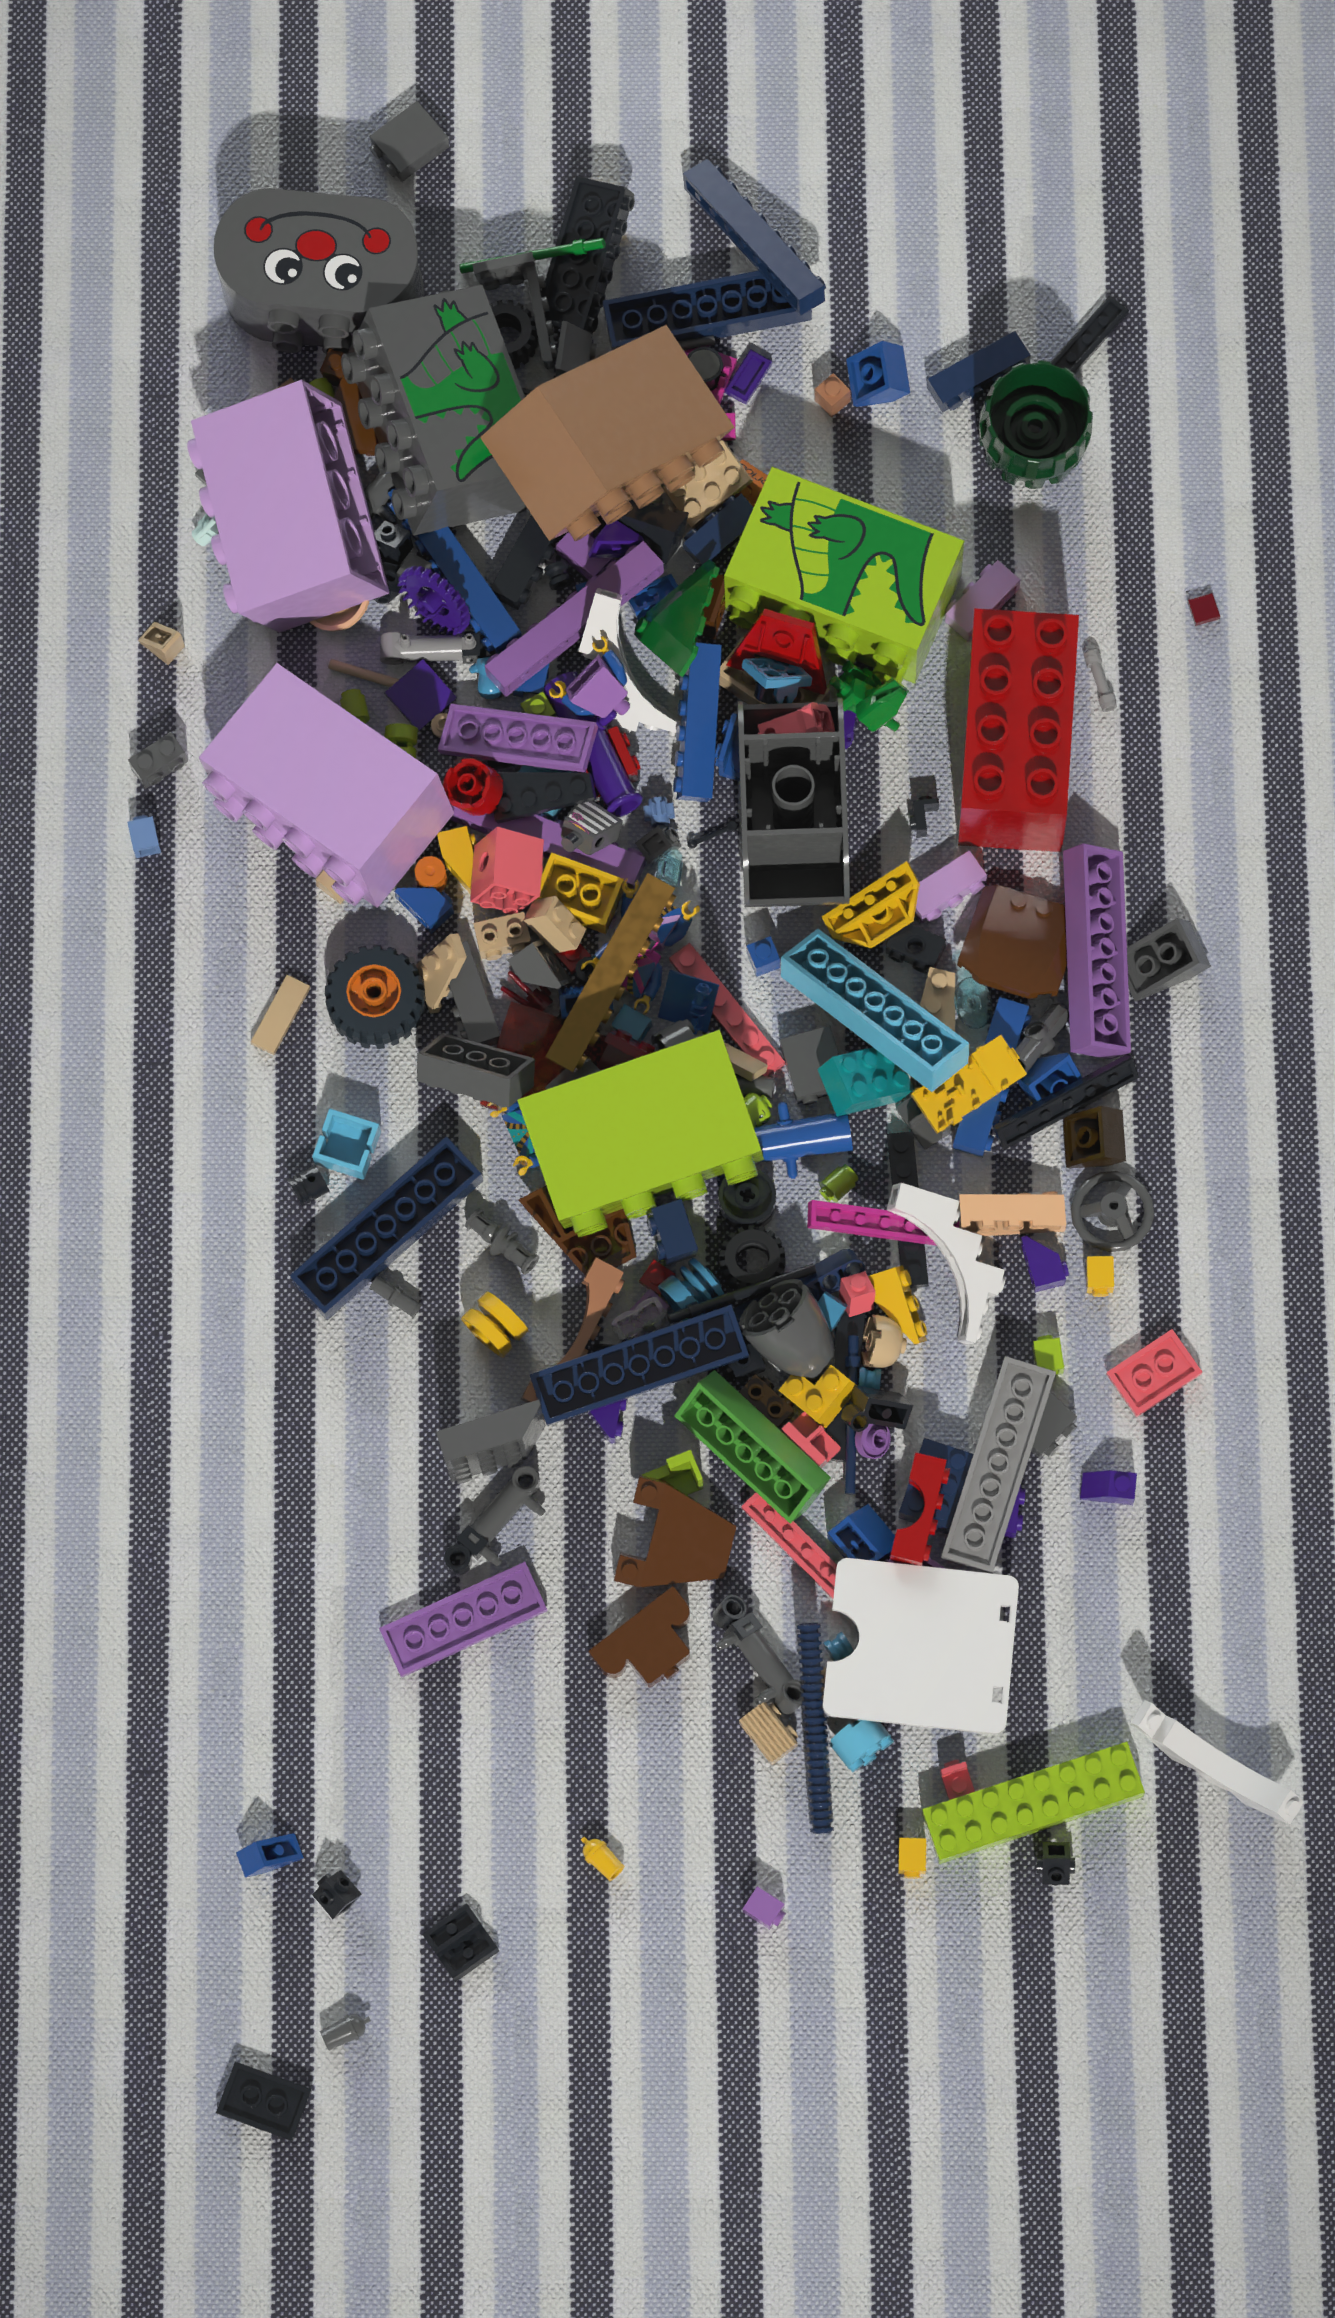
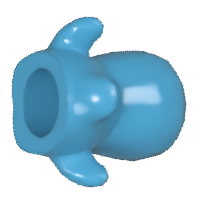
M490 657L479 658L469 668L470 673H479L478 693L485 699H497L502 695V692L486 676L485 671L486 662Z

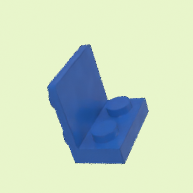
M732 713L731 719H726L723 726V744L718 743L715 753V766L719 769V776L740 781L738 714Z

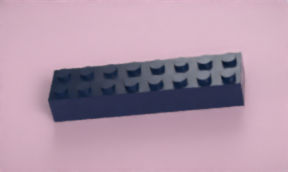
M759 270L603 300V313L611 351L667 325L675 339L681 341L714 335V339L812 320V309L800 316Z
M446 1136L290 1275L292 1284L328 1320L483 1182L482 1173Z
M732 1305L529 1375L537 1399L540 1401L546 1425L550 1426L747 1358L749 1354Z

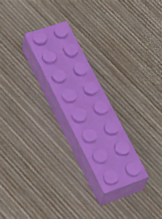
M1083 843L1063 851L1070 1049L1072 1053L1111 1060L1131 1053L1123 852Z

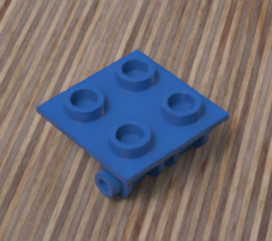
M669 970L658 1018L674 1023L678 1020L684 1021L688 1019L694 1027V1035L698 1031L708 1032L719 984Z

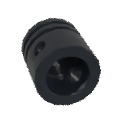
M315 1164L298 1173V1177L294 1175L292 1180L290 1178L287 1179L302 1207L305 1206V1202L310 1203V1199L316 1200L330 1192Z

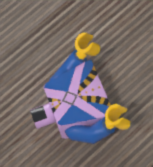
M628 878L622 885L625 894H623L621 918H623L635 896L634 893L639 888L638 880L635 882L634 889L627 887ZM690 900L684 903L681 909L675 906H671L670 909L664 908L660 915L664 919L657 933L653 930L651 931L660 940L655 947L656 950L663 951L665 947L673 946L686 936L692 923L691 917L700 911L699 905L694 908L693 912L688 910Z

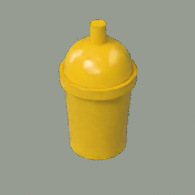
M585 1837L581 1839L585 1844L583 1847L585 1861L593 1865L609 1881L615 1879L623 1871L625 1866L607 1847L605 1841L599 1839L588 1841Z

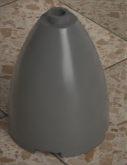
M798 1279L785 1280L771 1286L770 1293L758 1302L753 1300L747 1306L740 1318L739 1328L751 1345L777 1368L789 1375L804 1376L811 1383L816 1384L830 1365L835 1367V1351L831 1332L817 1300L808 1287Z

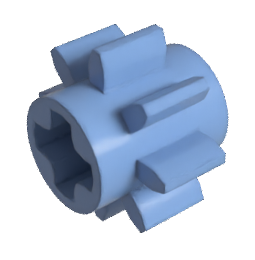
M666 797L651 798L648 800V805L643 806L645 822L650 821L652 827H657L658 825L668 826L670 819L675 818L673 802L668 803Z

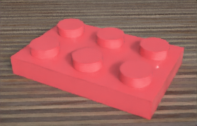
M1171 1329L1109 1370L1106 1375L1133 1414L1138 1417L1200 1376L1202 1370L1173 1329Z

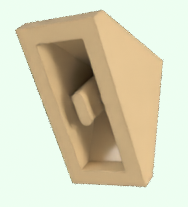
M154 622L138 640L167 665L185 647L182 636L178 631Z

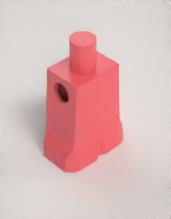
M815 702L795 712L758 725L759 734L835 732L829 708L824 704Z

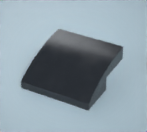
M467 1903L422 1934L455 1982L499 1952L498 1947Z

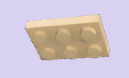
M723 440L720 441V444L725 452L720 457L702 468H699L696 462L692 463L694 466L692 471L696 476L689 483L670 493L666 485L663 487L678 510L689 513L687 522L692 528L700 525L707 516L721 508L727 499L737 495L753 482L752 478Z

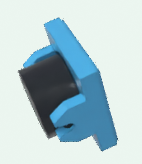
M770 658L743 659L742 668L756 682L754 697L763 703H792L797 696L798 687L811 686L812 677L801 667Z

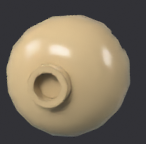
M873 1314V1318H868L864 1328L862 1342H866L867 1352H861V1360L864 1367L885 1368L893 1365L898 1360L900 1353H905L907 1340L903 1338L901 1328L893 1319Z

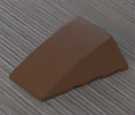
M547 1185L518 1199L584 1275H586L592 1261L596 1257L615 1268L637 1257L627 1216L623 1209L604 1215L608 1225L607 1228L593 1234L578 1237L573 1226L565 1229L559 1222Z

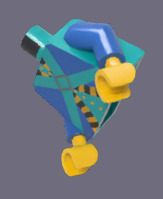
M518 1101L509 1108L499 1107L490 1102L487 1106L494 1105L498 1108V1111L490 1113L491 1117L495 1118L502 1112L505 1113L502 1115V1118L520 1155L515 1159L513 1166L517 1164L524 1166L519 1170L518 1174L521 1176L525 1175L528 1168L532 1169L540 1166Z

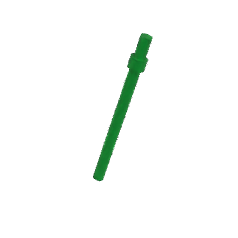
M604 238L588 241L579 239L574 240L572 244L534 250L532 253L536 261L569 254L583 255L587 254V251L605 248L606 245ZM512 255L462 263L459 265L461 274L474 272L472 263Z

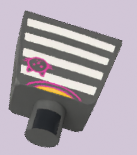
M593 801L577 804L564 820L561 832L562 847L568 852H572L577 848L587 855H592L619 839L623 820Z

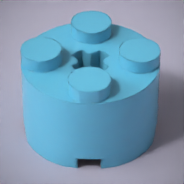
M857 1720L840 1730L830 1740L831 1743L829 1744L853 1773L862 1765L867 1766L877 1757L875 1753L880 1749H886L894 1740L881 1722Z

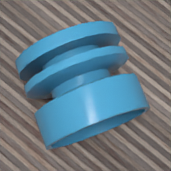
M695 1258L688 1261V1265L693 1273L684 1266L680 1268V1273L684 1279L682 1282L671 1275L658 1285L662 1296L673 1311L683 1309L686 1304L695 1301L700 1303L725 1294L713 1273Z

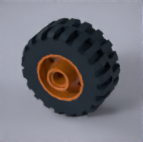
M365 945L358 947L359 952L355 954L349 951L345 954L346 959L343 962L338 960L334 964V972H329L327 977L328 985L325 986L324 994L332 1024L336 1026V1030L341 1036L345 1035L347 1040L354 1045L357 1042L361 1043L363 1048L369 1049L370 1045H376L377 1049H384V1044L390 1042L392 1046L399 1044L401 1037L407 1039L412 1035L411 1029L419 1026L421 1022L420 1016L424 1015L426 997L418 968L414 963H410L408 956L404 953L397 954L396 949L392 947L384 950L381 945H373V949L367 950Z

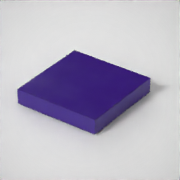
M423 659L384 692L385 696L409 723L418 728V732L457 698Z

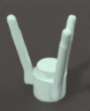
M205 514L198 521V526L192 531V537L199 545L206 546L211 542L212 536L217 535L218 528L215 516L209 520L210 517Z

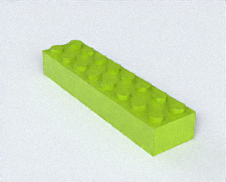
M1124 1742L922 1809V1816L938 1864H942L1142 1798L1145 1791L1128 1742Z

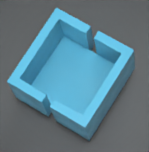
M329 1108L322 1128L323 1136H319L312 1156L314 1164L365 1180L372 1160L371 1153L374 1154L381 1134L380 1126L378 1123Z

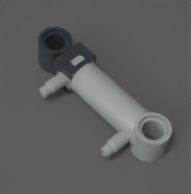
M463 631L462 635L408 636L398 632H388L380 636V661L388 665H399L406 661H421L422 659L424 661H463V664H475L477 659L491 657L495 652L489 653L481 641L484 637L480 636V631L477 633L474 631Z

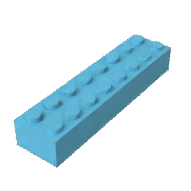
M816 929L781 956V977L931 1092L968 1064L969 1042L821 930Z

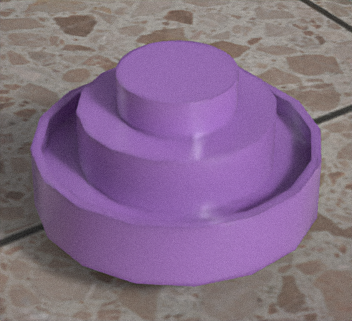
M869 1424L865 1430L856 1432L855 1435L857 1451L863 1457L870 1459L881 1458L887 1452L891 1441L890 1431L887 1426Z

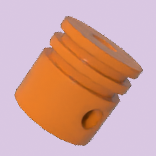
M433 856L424 857L418 861L415 866L417 886L419 888H435L439 893L443 891L447 884V875L443 862Z

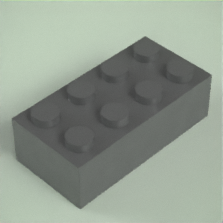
M446 1033L439 1035L417 1053V1081L425 1083L429 1087L449 1090L453 1094H463L473 1097V1099L478 1101H487L499 1107L509 1108L534 1087L535 1059Z

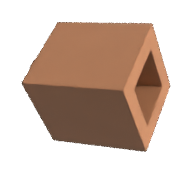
M834 373L815 388V401L831 418L850 403L851 390Z

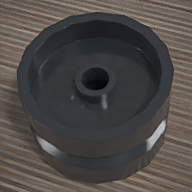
M757 1169V1176L733 1185H728L726 1177L723 1179L719 1188V1209L723 1219L730 1227L737 1229L743 1226V1229H748V1225H754V1228L759 1229V1226L764 1227L771 1221L776 1211V1189L773 1181L765 1172ZM745 1198H751L749 1202H744Z

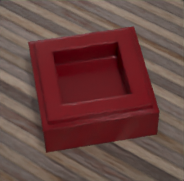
M1213 593L1188 600L1187 603L1195 626L1220 619Z

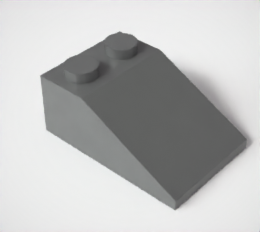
M1176 918L1127 947L1128 988L1134 1001H1139L1187 981L1211 967L1190 921Z

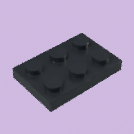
M235 2061L216 2114L293 2142L312 2089Z

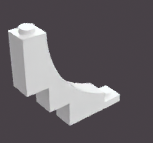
M1144 1700L1131 1721L1140 1732L1169 1758L1194 1769L1207 1782L1230 1791L1243 1804L1290 1825L1304 1803L1292 1790L1232 1759L1191 1732L1177 1720L1166 1716L1151 1702Z

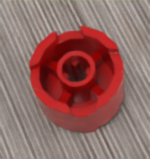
M473 758L462 759V762L458 763L454 768L450 767L443 784L450 803L472 816L493 813L503 793V779L501 775L493 768Z

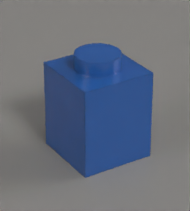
M771 936L746 945L747 956L756 977L780 968V957Z

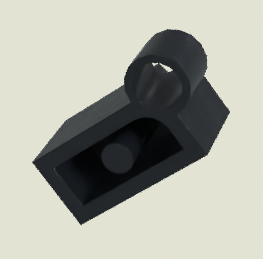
M855 1385L850 1397V1401L854 1404L846 1406L842 1411L841 1417L856 1432L865 1430L869 1424L906 1429L914 1405L900 1393Z

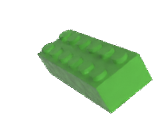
M715 1370L697 1383L674 1415L675 1418L790 1524L808 1510L831 1479L824 1470Z

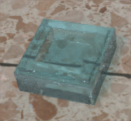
M667 854L659 855L656 878L672 887H679L683 861Z

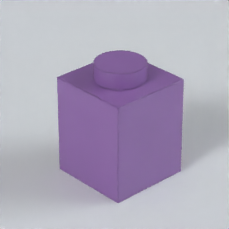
M758 1886L742 1909L743 1913L769 1930L773 1924L778 1927L786 1915L783 1911L785 1904Z

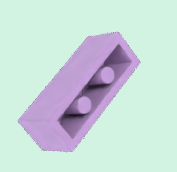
M998 560L993 565L988 564L980 573L981 578L976 583L971 582L962 593L964 595L958 601L953 600L945 610V622L967 642L972 638L974 608L999 610L1020 589L1021 580Z
M970 850L919 882L915 915L921 924L927 920L929 922L936 920L941 916V911L949 906L950 908L958 906L964 900L963 897L969 893L974 895L985 887L987 874Z

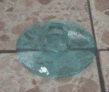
M972 977L961 980L956 987L954 995L957 1015L967 1027L971 1029L982 1028L989 1022L992 1014L990 992L987 986L977 983Z

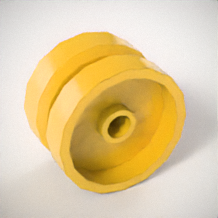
M486 1291L477 1300L478 1306L483 1313L470 1308L461 1317V1320L483 1345L499 1357L504 1358L512 1349V1344L508 1337L520 1341L528 1332V1328L505 1303L492 1293Z

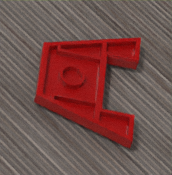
M764 609L730 656L726 666L745 671L742 668L743 659L755 658V654L804 668V671L812 677L811 686L801 688L825 695L827 686L815 624Z

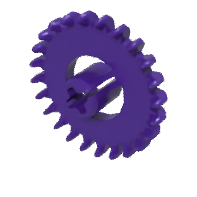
M422 566L406 568L400 575L398 586L402 587L399 593L407 592L403 597V601L408 598L412 599L408 608L417 606L418 610L415 616L423 615L425 617L423 623L432 619L431 629L439 623L441 626L439 633L448 628L446 634L450 635L453 632L454 636L461 634L470 624L469 608L465 605V600L460 597L459 591H456L455 587L449 584L447 579L441 578L437 572L433 573L431 569H425Z

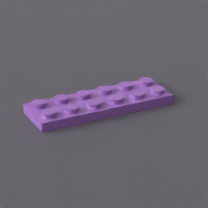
M451 704L438 751L443 755L586 773L598 725L596 722Z
M523 1562L380 1627L379 1630L401 1678L543 1614L547 1612V1608L526 1562Z

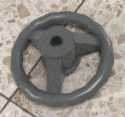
M1119 1171L1099 1172L1086 1179L1075 1191L1071 1204L1072 1223L1079 1236L1093 1248L1107 1252L1125 1251L1139 1244L1149 1233L1155 1216L1153 1199L1146 1186L1134 1176ZM1102 1182H1121L1115 1193L1105 1195L1100 1202L1082 1206L1084 1197L1092 1187ZM1131 1188L1138 1193L1143 1202L1144 1209L1141 1226L1135 1233H1133L1127 1220L1128 1206L1126 1197ZM1098 1217L1099 1221L1105 1226L1117 1227L1124 1240L1108 1242L1098 1239L1088 1231L1082 1218Z

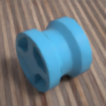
M861 1367L859 1369L858 1386L880 1389L881 1369L875 1368L871 1371Z
M843 1632L838 1633L834 1640H827L823 1643L833 1661L842 1660L854 1652Z

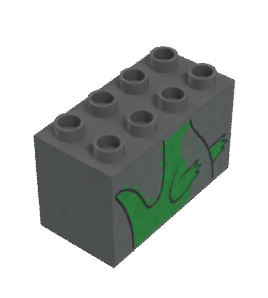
M483 285L369 308L360 328L353 332V343L348 353L342 355L341 365L346 381L349 384L357 383L362 399L358 402V413L361 423L365 429L373 428L379 444L375 447V459L378 469L382 474L390 473L396 489L392 492V505L399 520H408L414 536L436 531L447 526L450 528L526 511V505L480 438L525 398Z

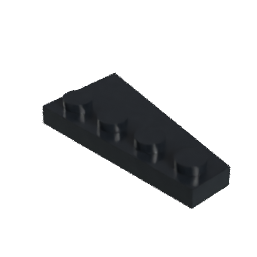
M497 772L503 779V793L494 811L495 822L499 824L596 800L593 777L590 773Z

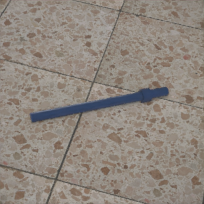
M852 1335L848 1336V1356L845 1357V1368L848 1369L847 1377L858 1386V1369L861 1368V1357L858 1356L859 1336ZM849 1399V1401L847 1402V1406L854 1403L851 1402ZM846 1424L845 1494L853 1495L855 1494L856 1431Z

